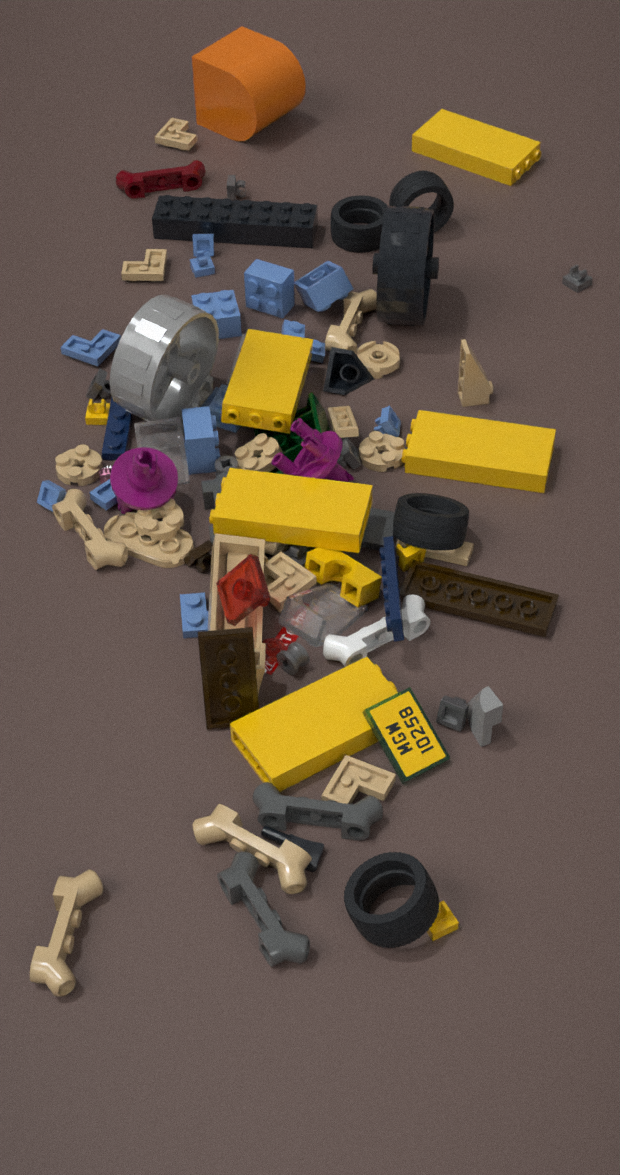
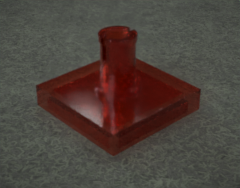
M254 554L248 555L216 582L227 623L236 626L257 607L267 606L271 598L259 557Z

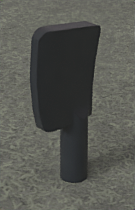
M266 825L263 827L261 836L279 844H283L285 839L304 849L312 858L305 870L309 872L317 870L325 849L323 843L309 841L292 834L288 835Z

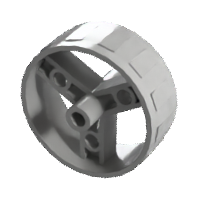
M158 295L145 303L129 322L114 354L110 373V392L113 401L118 406L126 409V411L151 423L169 426L177 422L182 414V409L187 407L207 375L210 376L219 343V329L213 315L169 295Z

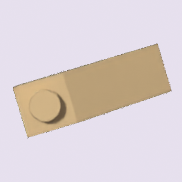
M463 339L460 346L458 395L462 407L489 404V396L493 394L492 381H488L484 369L466 339Z

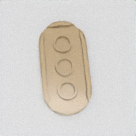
M134 512L125 513L126 515L113 516L104 526L106 541L124 543L127 546L129 556L159 567L174 568L185 564L184 558L194 549L191 535L183 529H178V534L167 540H151L150 536L145 534L143 537L136 529V513Z

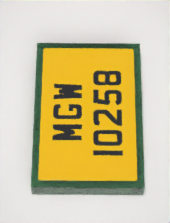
M411 687L362 712L402 784L450 759L448 752Z

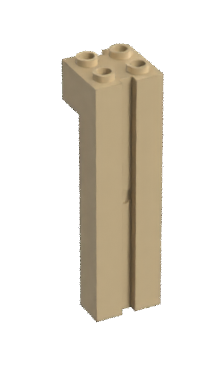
M215 533L211 555L207 631L253 628L257 690L259 693L265 671L266 644L262 643L265 539Z

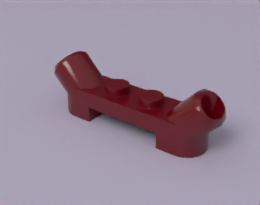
M193 160L187 166L131 173L121 170L116 175V185L118 189L125 191L126 195L132 199L144 198L145 193L177 188H183L184 192L194 191L202 185V178L205 176L206 170L204 164L198 160Z

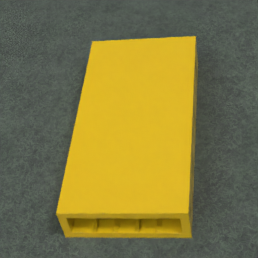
M444 109L437 112L412 134V152L509 186L519 180L541 157V142Z
M248 329L222 402L221 422L290 434L291 425L293 424L312 358L313 339Z
M419 410L416 419H412L410 428L412 434L408 433L406 447L408 448L403 449L401 462L405 463V473L538 493L545 492L556 429Z
M229 468L227 477L222 478L221 493L216 495L215 510L212 509L210 512L209 523L213 524L214 535L216 533L265 539L268 542L359 553L372 507L373 485Z
M365 657L230 723L231 741L262 782L272 783L281 792L342 761L345 755L351 756L385 739L370 710L400 696V694L397 692L394 683L388 681L383 676L380 667L377 664H373L368 657Z

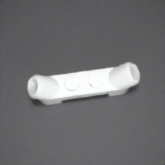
M407 595L404 597L401 607L404 636L409 641L422 635L428 629L431 622L430 618L424 613L425 602L418 595ZM383 617L380 621L368 627H363L348 637L329 634L324 641L323 655L326 659L340 661L346 667L367 657L368 652L394 640L393 632H387L386 620Z

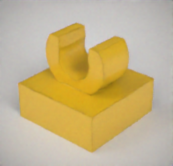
M90 399L85 416L86 425H107L110 403H106L105 399H102L101 403H93V399Z
M397 544L395 551L400 557L398 566L405 572L409 570L413 560L424 562L426 549L406 544L407 548H403L400 544Z
M444 900L439 904V912L435 922L426 931L432 941L457 930L459 927V922Z

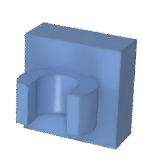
M193 234L194 256H196L197 251L204 250L205 256H214V234Z
M204 250L197 251L196 258L190 259V267L195 278L215 274V267L210 256H205Z
M391 406L382 408L381 417L375 420L378 426L374 427V430L382 434L387 433L399 437L401 420Z
M49 480L42 481L37 503L53 512L52 505L63 501L67 492H65L64 488Z

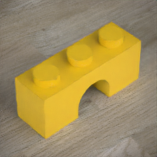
M317 547L307 552L305 569L314 574L316 581L320 584L328 581L342 582L340 596L359 608L379 598L382 576L338 550Z

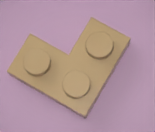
M171 118L155 135V143L189 151L197 142V135L186 132L189 128L188 121Z
M146 249L144 261H124L121 273L122 280L163 281L167 249Z
M283 552L278 553L264 563V572L276 581L263 589V597L280 610L317 583L314 574Z
M345 755L322 793L321 799L322 801L332 800L338 803L352 804L357 793L362 792L384 801L396 781V774Z

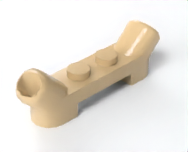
M373 289L359 293L350 291L349 295L344 298V318L340 326H330L325 341L326 351H331V347L352 350L355 354L357 353V344L351 337H355L357 325L361 324L363 314L376 310L377 293Z
M78 489L68 490L63 501L52 505L57 522L64 531L74 528L85 542L87 561L95 570L106 565L124 566L128 559L127 546L124 543L106 541L102 530L96 528L90 515H85L83 512L87 504L86 495Z
M221 804L216 806L210 816L195 819L193 822L194 835L198 844L203 846L225 840L237 852L245 851L252 853L260 865L264 867L270 865L277 869L281 889L285 893L296 894L302 892L307 886L304 870L312 858L304 849L287 839H285L280 848L241 828L243 824L239 814Z
M87 870L75 878L59 876L53 892L56 911H59L49 946H36L32 958L30 981L46 984L53 995L57 997L70 993L76 984V978L65 963L66 955L71 954L73 950V932L75 928H79L81 923V906L102 895L103 885L95 871Z

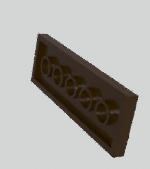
M413 560L400 589L401 602H403L404 597L407 595H418L424 600L425 608L543 637L547 635L559 599V594Z

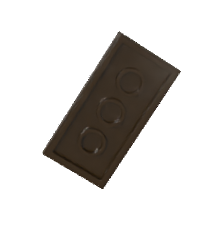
M246 627L198 632L206 729L230 727V723L259 709L253 628Z

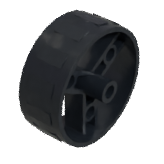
M400 205L386 207L379 253H374L372 274L377 275L376 310L378 322L407 326H424L431 279H438L439 257H433L434 209Z

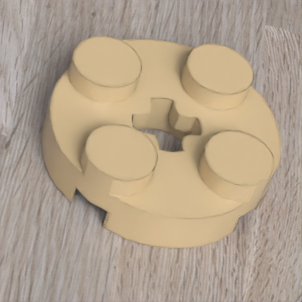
M371 341L361 345L357 350L358 358L374 379L382 378L383 375L392 373L400 366L399 350L389 342L383 341L382 345L376 344V341Z
M379 431L371 432L369 437L365 438L359 445V456L362 464L366 468L377 472H385L387 468L393 466L394 469L402 465V452L405 449L404 440L400 437L382 434Z
M264 433L258 434L253 440L235 451L238 468L270 472L275 468L271 464L273 457L277 453L282 452V449L274 438L267 437Z
M84 444L59 454L55 459L57 476L63 483L71 485L70 482H78V486L91 484L100 477V471L103 468L101 456Z
M172 498L159 508L137 510L135 515L136 529L143 537L144 534L150 536L151 540L161 541L170 539L178 534L177 530L180 527L183 528L184 526L183 511L180 506L175 504V500ZM162 518L163 521L158 522L157 519Z

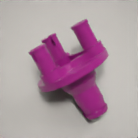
M301 418L293 422L291 431L304 440L301 443L303 449L299 452L294 462L285 457L282 452L277 453L271 462L273 466L277 467L285 475L343 482L354 480V477L337 462L343 447L342 438L334 431L320 433L317 429L313 430Z
M140 447L128 450L117 458L111 469L110 483L119 503L118 510H121L122 514L132 512L133 509L153 510L165 505L171 498L174 499L173 497L178 486V472L175 464L166 454L153 448Z

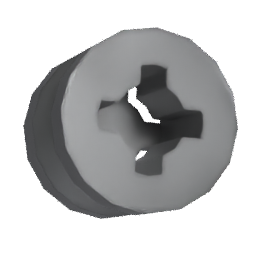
M221 456L215 461L216 477L221 472H228L229 468L238 469V461L232 456Z
M292 642L286 651L283 650L277 654L278 664L290 675L295 674L299 670V666H305L310 661L306 649L297 642Z

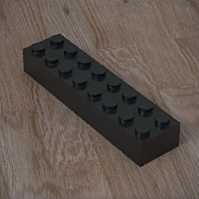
M159 195L152 216L154 239L193 241V234H214L215 243L313 248L318 226V208L314 204L231 200L228 198L211 199L209 197L194 198L190 196Z

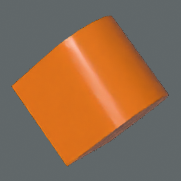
M243 26L192 56L197 124L229 139L245 141L298 107L304 99L306 91L305 77L295 55L281 42Z

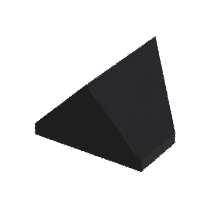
M331 347L324 392L347 395L374 380L354 351Z

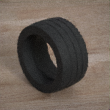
M422 170L412 172L399 180L391 192L389 206H409L415 198L422 194L437 193L433 204L428 208L434 209L435 233L444 227L451 218L454 200L449 188L437 174Z
M365 195L346 197L337 202L332 208L330 217L331 236L335 245L353 253L373 252L380 249L383 220L388 205L381 199ZM354 223H366V225H356Z
M426 493L403 495L399 497L396 504L393 535L401 542L422 549L440 551L457 549L463 545L466 537L469 509L455 499Z
M388 852L374 856L363 862L352 873L345 886L344 903L349 917L359 933L370 943L378 947L395 948L416 941V939H419L429 930L439 912L440 902L436 886L425 867L410 854ZM399 885L415 886L410 898L395 911L382 915L369 914L374 901L388 889Z

